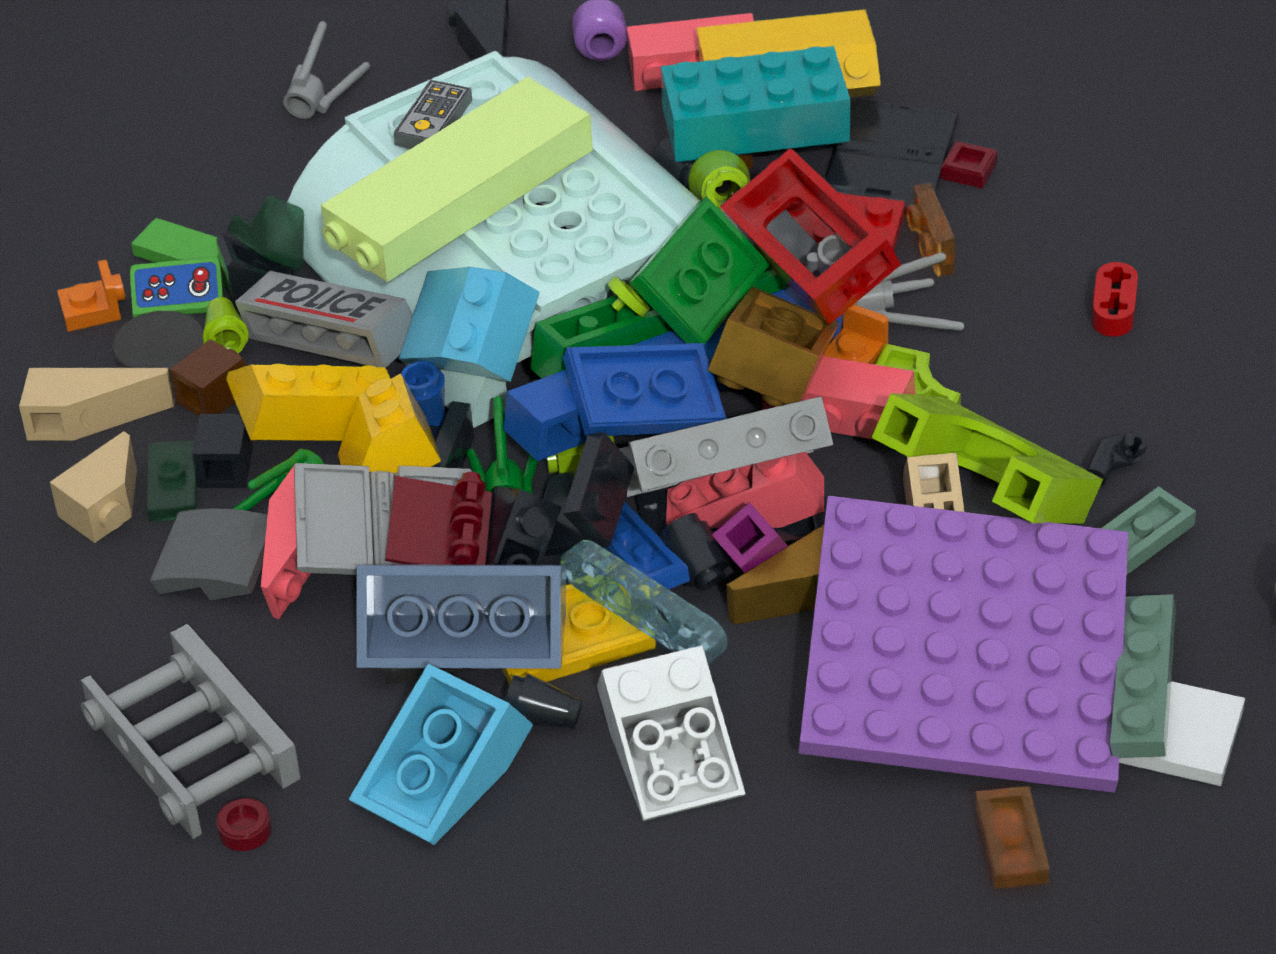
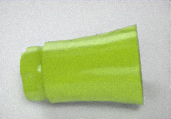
M714 150L705 153L696 160L689 174L690 192L700 201L707 196L721 212L720 206L730 199L735 192L750 182L749 170L744 161L736 154L726 150ZM730 180L731 187L726 193L715 191L716 187L722 186L723 181Z

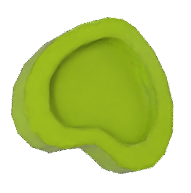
M614 276L608 282L610 289L618 296L612 304L617 311L627 304L638 315L644 317L650 310L648 304L639 294L619 277Z

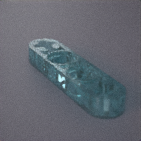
M582 540L562 555L560 564L566 565V579L570 584L673 652L703 646L707 663L710 664L726 651L728 646L727 637L717 621L595 542ZM619 584H621L624 587L629 597L624 594V592L619 587ZM657 608L663 612L668 622L661 617Z

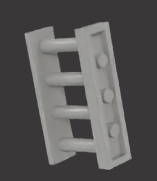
M821 396L629 442L628 447L619 449L635 467L626 497H631L676 486L684 481L802 452L809 454L815 449L834 444Z
M186 624L170 633L174 654L170 656L169 663L117 691L106 695L90 675L82 679L81 682L86 701L81 703V709L91 728L95 731L101 728L158 796L160 807L168 821L172 825L180 823L192 839L202 834L196 808L202 803L258 772L263 775L270 773L283 789L300 780L301 777L295 744L195 631ZM179 680L183 683L190 681L196 688L195 693L134 726L121 713L126 708ZM205 710L209 713L216 711L222 718V723L160 757L147 744L151 739ZM231 741L236 744L243 742L249 749V754L186 789L173 775L174 772Z

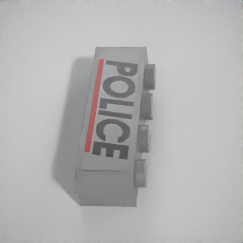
M269 271L235 301L241 318L248 328L249 339L375 367H387L400 355L412 320V313L405 298Z

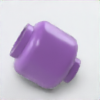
M588 0L575 11L571 23L575 46L583 56L590 60L605 61L621 53L627 42V28L624 13L617 4L610 0Z

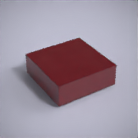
M956 141L941 166V179L983 189L997 164L998 151Z

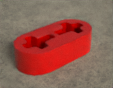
M1110 262L1101 266L1096 273L1092 326L1097 332L1105 336L1116 337L1125 335L1132 329L1134 324L1138 274L1132 266L1126 263ZM1112 284H1121L1120 289H1111ZM1109 309H1117L1118 315L1109 314Z

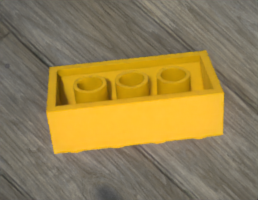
M866 10L696 28L700 61L717 60L724 57L760 55L767 52L803 50L810 47L834 46L850 98L875 95L881 86L876 43Z

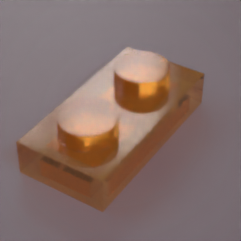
M931 183L913 186V204L907 206V219L910 230L912 232L918 231L921 256L924 258L944 253L946 259L943 262L932 265L937 277L954 274L955 237Z
M1023 786L976 791V809L994 888L1049 883L1050 868L1030 787Z

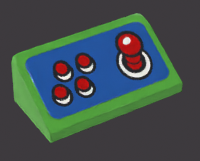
M219 257L136 264L130 267L134 319L207 313V306L210 301L218 297H224V283Z

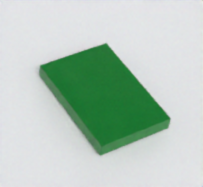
M706 196L694 206L629 283L685 343H703L704 345L770 263Z

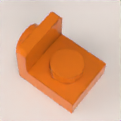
M106 259L97 261L101 280L57 290L68 332L121 320L118 301L126 300L120 274L111 275Z
M854 304L843 313V329L829 344L824 356L875 365L885 344H888L889 320L887 316Z

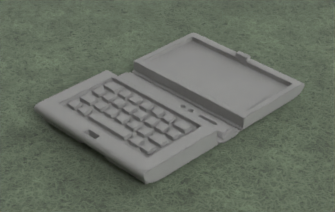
M294 464L297 569L306 573L357 575V565L400 564L385 561L395 476L455 486L456 482L462 478V474L472 472V470L463 468L398 466L397 473L386 471L369 472V466Z

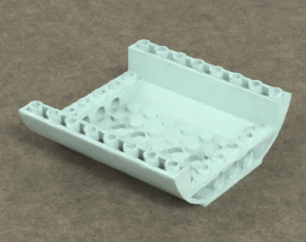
M493 51L431 80L471 88L472 102L462 115L463 117L528 76L590 114L593 146L591 152L391 281L386 282L373 272L362 269L355 260L340 250H334L328 245L322 233L324 225L321 204L410 150V148L395 145L393 132L429 82L428 80L345 117L346 124L324 143L309 161L294 185L284 210L279 233L325 282L405 298L412 317L428 271L477 267L507 272L540 292L520 351L518 363L532 356L536 322L615 296L616 294L608 286V282L614 276L619 277L632 287L629 283L700 200L552 69L537 61L520 57H502L497 51ZM402 361L406 366H408L409 364H411V363ZM439 369L445 378V406L449 409L452 401L471 403L473 428L494 418L493 399L496 396H500L503 399V411L505 413L507 398L506 381Z

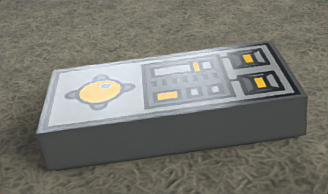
M430 79L393 132L395 145L411 149L460 119L472 102L471 88Z

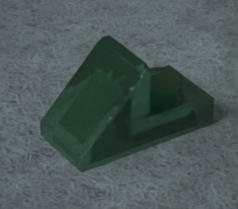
M267 195L258 214L253 213L250 220L236 214L233 215L227 228L230 233L263 257L297 270L301 269L304 262V212L301 207Z

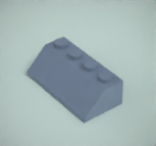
M357 565V668H426L427 664L437 668H562L566 619V565Z

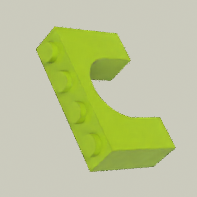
M890 393L872 436L873 439L907 457L957 453L959 466L975 471L999 483L992 502L1032 523L1084 524L1103 481L1102 478L945 397Z

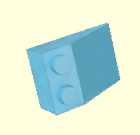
M477 267L428 271L399 359L408 363L427 361L439 369L511 382L540 292L507 272Z
M427 664L349 800L424 841L435 845L508 770L533 724L510 703L435 666Z

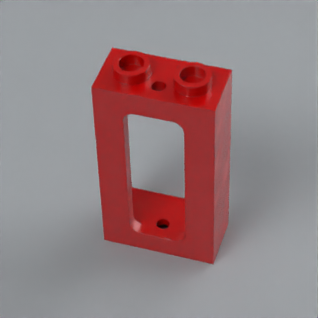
M791 148L777 160L771 162L765 170L742 189L735 192L730 199L720 206L722 212L770 263L769 266L828 325L901 266L888 239ZM795 202H802L851 249L817 278L767 230V225Z

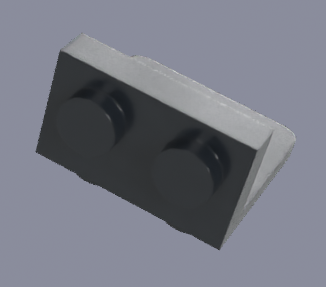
M605 432L587 435L576 471L556 474L547 483L543 499L562 507L544 556L611 546L635 467Z

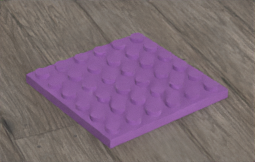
M828 496L798 753L1115 793L1118 784L1119 757L1112 756L1110 739L1117 660L1122 655L1124 648L1128 532L1051 522L1032 523L1026 519Z

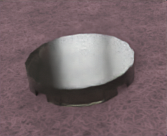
M154 311L141 314L126 322L115 335L112 347L118 368H168L170 380L172 381L170 368L204 344L201 325L191 316L177 311Z

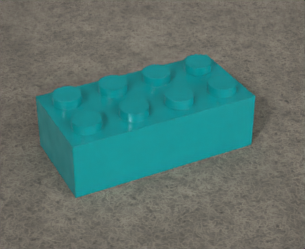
M834 46L810 47L808 49L786 52H767L760 55L724 57L717 60L700 62H680L674 65L661 66L662 109L675 162L697 160L705 153L714 150H726L739 155L850 141V96Z

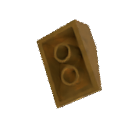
M752 286L728 318L708 371L718 375V381L728 387L739 390L747 387L761 393L762 399L773 406L779 407L800 402L803 400L839 322L834 321L828 325L816 312Z

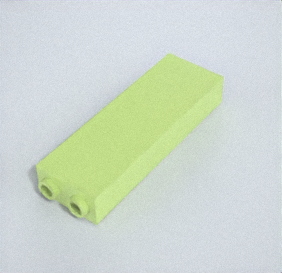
M527 76L321 204L324 239L331 248L340 250L355 260L362 269L371 271L384 281L389 282L591 152L593 146L590 114Z

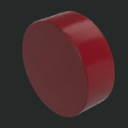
M237 799L226 804L219 811L216 819L221 842L227 848L235 851H249L260 847L268 840L272 830L268 809L263 803L255 799Z

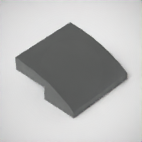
M214 508L178 512L151 576V584L159 594L201 587L210 601L251 594L263 566L268 515L245 510Z

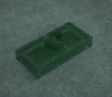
M195 439L148 443L147 515L149 522L176 520L178 512L197 509L198 484L192 458Z

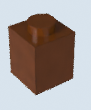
M211 339L170 368L176 403L198 417L200 414H221L235 403L226 380L228 372L245 367L243 358L236 351L226 349Z

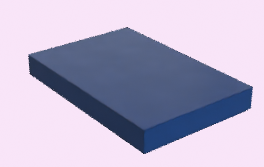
M703 343L567 347L563 360L585 437L588 434L605 432L607 436L670 433L727 419L713 374L708 371L710 364Z

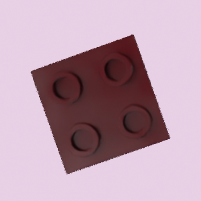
M465 472L462 474V478L456 482L455 486L395 476L385 561L400 564H486L492 492L485 491L486 485L481 480V475L476 472Z

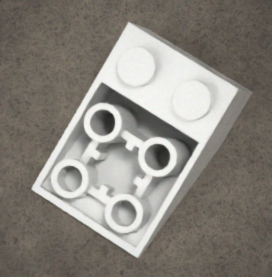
M703 646L615 666L601 671L597 684L600 700L612 741L643 821L745 796Z

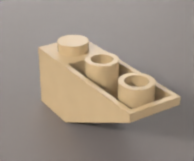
M29 368L19 408L27 440L74 441L172 408L175 401L168 368Z

